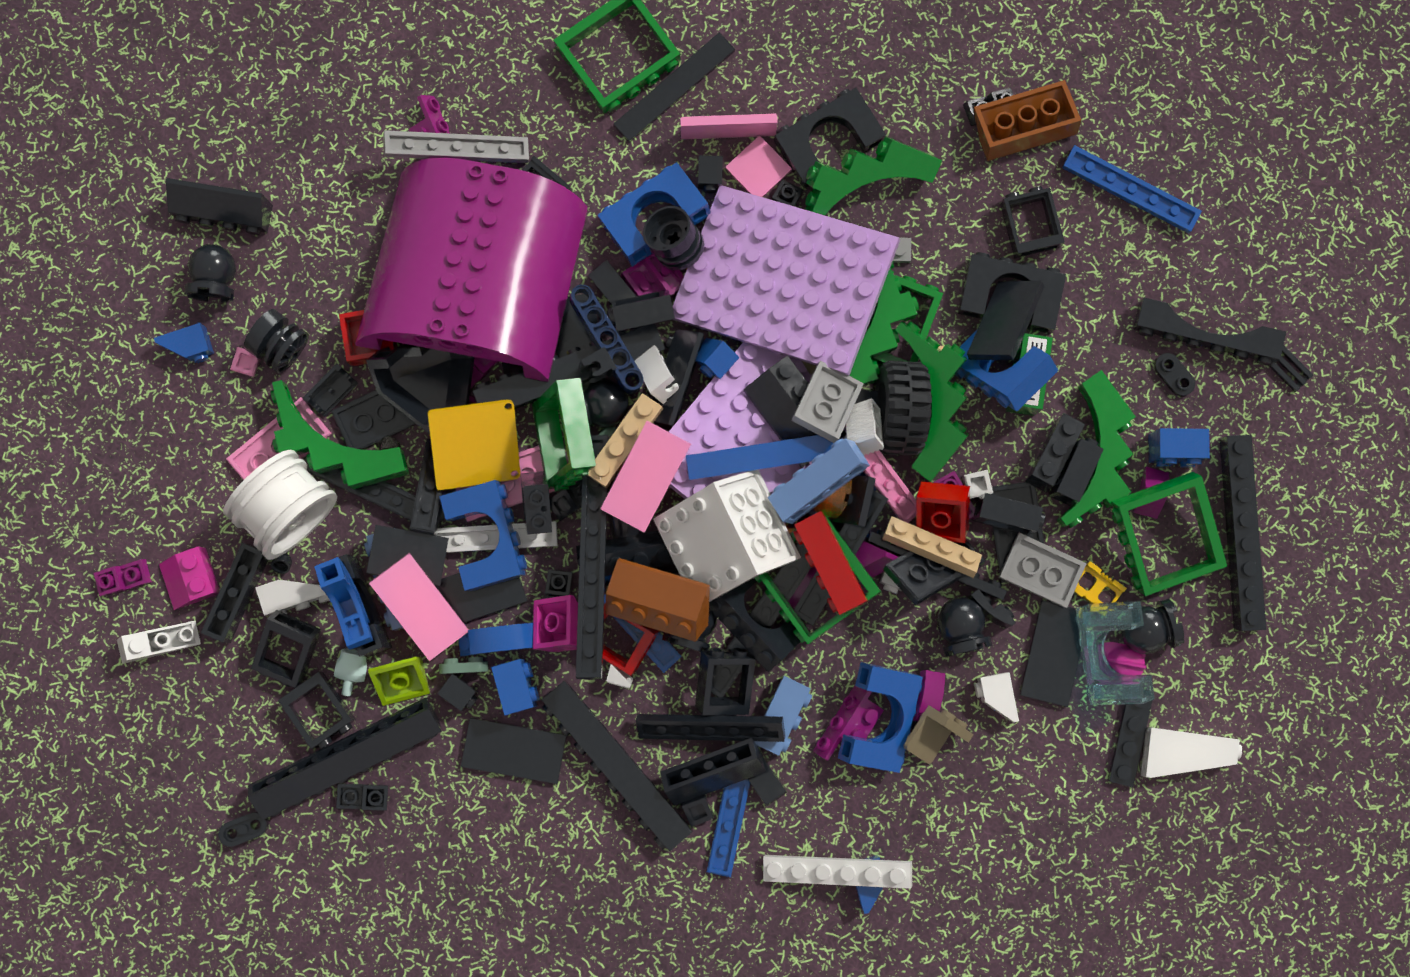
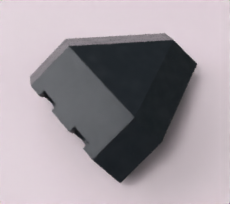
M403 344V346L397 347L394 350H390L389 346L380 349L366 360L377 393L429 435L427 414L429 410L469 404L475 359L473 356Z

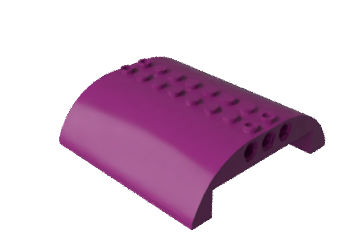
M429 158L411 163L401 172L357 335L356 346L380 350L383 340L521 365L523 366L525 378L548 382L588 207L576 194L566 187L540 175L518 169L457 158Z

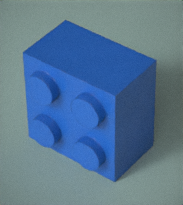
M1160 428L1148 434L1149 463H1156V467L1166 468L1180 463L1181 468H1193L1195 465H1201L1202 461L1210 458L1209 429Z
M518 659L491 667L504 716L538 706L536 701H540V695L537 686L532 687L530 678L534 677L530 663H526L525 659Z

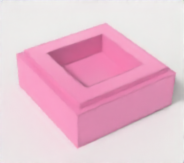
M237 347L230 370L255 377L260 359L253 356L247 350Z

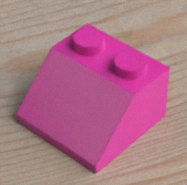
M198 546L173 555L159 564L174 610L219 594L220 590L206 548Z
M574 595L534 600L533 649L547 652L577 650L578 602Z

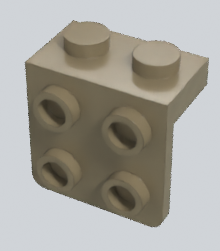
M928 705L925 712L920 716L917 725L908 735L904 749L924 762L931 764L951 732L968 743L974 734L966 730L968 724L958 719L952 713L945 709L939 712Z

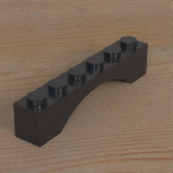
M1145 297L1139 302L1133 327L1142 336L1153 337L1154 334L1162 336V340L1175 343L1178 340L1186 342V346L1191 348H1200L1202 346L1210 348L1209 351L1212 353L1224 354V352L1233 354L1234 358L1241 360L1252 358L1256 359L1258 364L1267 366L1281 359L1286 331L1265 326L1241 334L1222 335L1210 333L1187 323L1174 312L1168 303Z

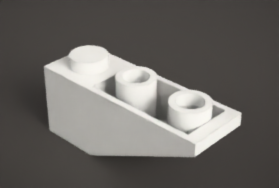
M276 580L255 587L264 616H271L276 610L287 614L286 610L292 608L300 611L311 607L310 602L319 600V603L330 601L320 585Z
M196 621L125 635L117 640L122 664L201 644Z

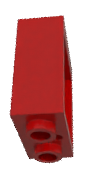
M604 604V622H605L606 619H607V617H608L609 615L605 614V604ZM627 621L645 632L630 659L624 658L603 645V659L631 676L639 668L659 630Z

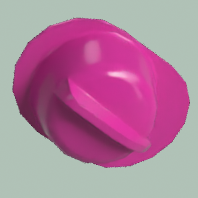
M1104 642L1099 645L1101 679L1123 684L1137 683L1138 678L1146 670L1144 661L1146 655L1130 649L1126 644Z

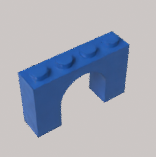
M677 162L672 166L664 168L654 178L644 181L639 188L633 192L626 193L621 200L605 207L598 214L602 226L632 267L652 254L643 236L636 228L637 217L646 206L656 202L670 203L684 209L694 222V225L707 218L711 213L708 202Z
M976 330L960 346L966 352L963 356L967 360L955 375L959 379L964 377L973 388L979 387L987 397H995L1004 408L1009 406L1013 410L1018 411L1059 370L1049 354L1033 346L1009 369L990 373L988 370L994 360H969L967 352L977 332Z
M493 480L439 496L446 520L455 521L476 514H486L494 520L499 530L498 545L489 557L458 567L464 591H474L526 575L524 569H527V563L524 555H520L518 546L521 545L518 532L513 530L512 522H514V515L511 508H507L505 499L508 498V493L504 484L501 485V482Z
M861 662L855 686L867 691L884 694L891 705V719L884 732L874 738L867 739L843 734L838 759L849 764L900 773L901 766L905 760L904 754L906 749H904V744L910 734L912 720L916 714V704L922 689L923 677L906 671Z

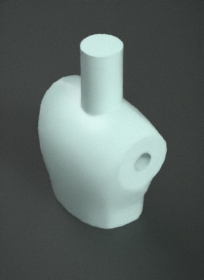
M342 649L335 666L334 677L344 680L341 692L344 696H351L353 682L365 681L367 671L366 657H359L355 649Z

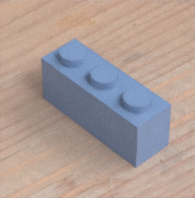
M786 676L782 677L764 716L783 717L785 741H754L756 745L778 756L781 751L786 753L791 742L788 736L792 729L796 731L802 717L798 716L801 708H807L812 698V695L809 694L811 688Z

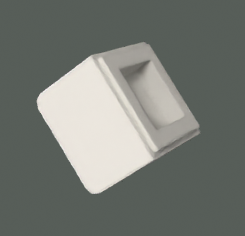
M988 470L962 476L964 486H970V499L979 497L984 493L993 494Z
M611 664L606 681L607 683L630 688L633 678Z

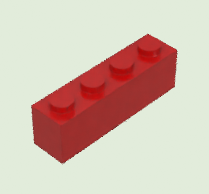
M820 511L794 524L797 529L793 532L799 545H805L808 553L804 554L811 568L816 567L819 573L816 576L817 582L822 590L827 589L830 595L827 601L833 613L838 611L839 615H843L867 603L868 600L824 513Z

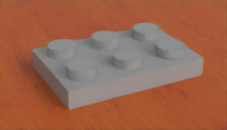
M820 360L791 421L833 443L836 442L841 436L864 383L827 367L826 363Z
M1018 533L998 578L1067 608L1087 563L1022 533Z

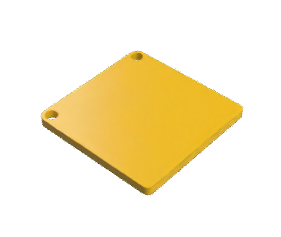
M499 400L428 411L435 482L438 490L474 486L493 480L499 482L516 480L520 477L515 410L511 400ZM510 403L511 407L506 409L505 405ZM513 471L518 472L515 476L511 475Z

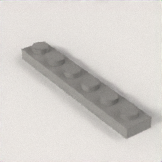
M386 130L383 133L384 157L418 159L457 158L470 161L528 163L529 161L528 137Z

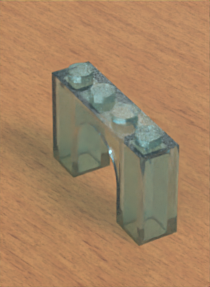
M1141 601L1096 603L1077 607L1076 622L1079 626V644L1083 653V670L1086 674L1087 695L1090 705L1144 704L1154 700L1151 675L1119 674L1110 666L1104 653V642L1110 631L1133 630L1144 626Z

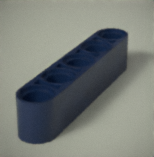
M583 284L575 286L570 296V304L598 350L605 347L612 359L616 355H620L625 359L624 365H616L617 370L613 376L625 393H637L644 379L640 369L590 287ZM583 293L588 297V300L580 303L575 299V295ZM596 314L600 317L601 321L597 324L590 323L587 316ZM602 335H609L612 337L613 343L605 345L601 342L600 337ZM628 376L635 377L638 385L635 387L628 386L625 378Z

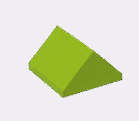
M413 657L368 669L382 706L430 694L422 657Z

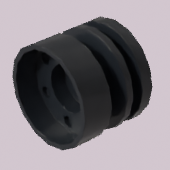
M677 206L660 208L651 214L644 224V241L664 267L670 270H683L692 266L702 255L705 245L703 235L684 209Z
M270 309L250 329L244 341V349L258 359L264 357V364L269 367L272 366V369L280 374L286 371L300 356L308 342L309 334L303 329L299 330V326L295 323L288 325V318L277 310Z

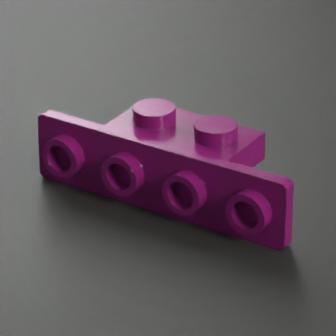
M429 95L418 96L417 99L425 119L408 129L409 132L449 133V126L441 114L440 105L435 97Z
M854 685L849 695L845 697L837 714L831 719L823 736L817 741L816 747L813 750L814 753L828 761L842 741L843 734L867 738L884 711L868 700L872 691H867Z

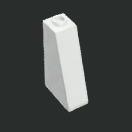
M1146 727L1141 776L1153 778L1236 765L1242 755V746L1239 745V739Z

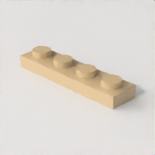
M642 393L596 457V466L589 471L587 476L607 489L624 465L646 421L653 423L663 410V407Z
M891 516L882 538L885 541L972 578L977 573L982 554Z

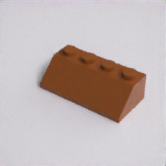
M1065 80L974 107L979 141L987 161L1077 135L1081 124V118Z
M619 558L606 591L605 614L696 642L708 626L710 585Z

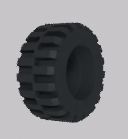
M887 361L880 366V374L877 375L878 380L875 384V391H878V407L881 413L884 445L883 450H880L882 454L915 456L921 453L925 447L930 427L932 396L929 370L920 362Z

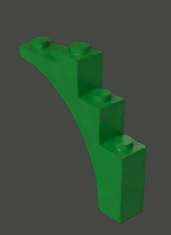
M887 136L878 144L876 158L850 148L849 153H846L842 159L841 171L818 161H815L814 166L809 168L806 175V183L814 189L812 192H809L806 198L805 210L825 216L845 195L865 184L880 179L906 177L933 183L942 160Z
M893 261L876 303L872 322L864 335L849 375L864 383L862 387L876 383L878 380L877 375L880 374L877 362H872V358L895 351L898 347L897 343L900 342L897 331L892 329L891 326L915 319L917 311H919L917 299L911 297L910 291L900 294V291H902L901 283L898 277L894 278L891 270L894 268Z
M911 321L908 324L901 322L895 331L910 344L921 363L928 368V373L930 374L932 417L925 447L912 465V468L931 482L969 436L965 425L958 420H955V422L951 420L968 398L964 394L967 391L957 382H954V384L950 383L951 379L966 362L967 358L963 356L966 352L956 344L952 346L946 344L940 350L938 348L940 344L930 336L927 339L919 333L921 329Z
M1102 370L1079 385L1078 389L1090 410L1096 441L1099 443L1098 446L1104 450L1080 502L1072 505L1070 509L1057 519L1062 528L1067 525L1072 528L1083 520L1080 517L1087 511L1092 514L1102 507L1101 501L1108 508L1112 506L1111 501L1131 493L1114 468L1119 471L1130 463L1128 458L1134 455L1117 430L1119 433H1122L1131 427L1130 421L1136 416Z
M282 380L272 382L274 390H271V397L273 403L277 404L279 413L276 414L277 422L280 428L283 427L281 430L274 431L276 439H273L272 442L276 453L294 450L300 455L309 452L310 454L307 455L308 465L310 469L313 468L319 474L344 467V470H341L342 480L344 484H348L352 489L409 474L405 454L400 447L385 450H360L342 446L326 439L316 432L302 417L293 402L288 385Z

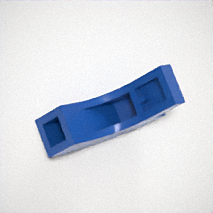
M339 557L314 566L320 587L328 596L336 612L347 648L351 650L373 641L368 625L369 619L360 595L348 570Z
M533 623L468 630V633L459 639L460 656L533 648Z

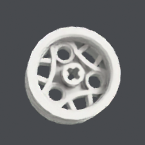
M286 450L264 462L244 479L227 500L223 514L228 519H232V523L237 528H245L255 539L254 546L259 551H262L267 560H271L294 548L321 524L334 507L337 495L333 490H329L328 485L324 481L317 482L309 474L306 462L303 459H299L298 454L294 450Z

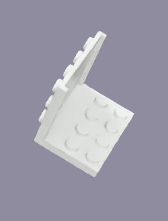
M752 470L713 482L653 519L680 576L710 585L709 602L758 575L801 558L785 523L767 498L770 496V493L759 470Z

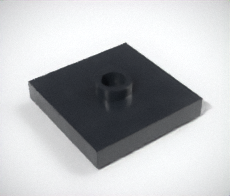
M857 475L835 491L828 518L830 522L865 527L876 478Z

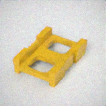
M1089 561L1081 577L1085 572H1088L1095 577L1096 582L1088 591L1078 583L1074 592L1078 596L1084 597L1091 604H1094L1097 610L1107 616L1109 610L1127 588L1116 580L1112 581V578L1108 579V575L1100 573L1102 569ZM1104 587H1108L1116 594L1109 605H1105L1098 599V595Z

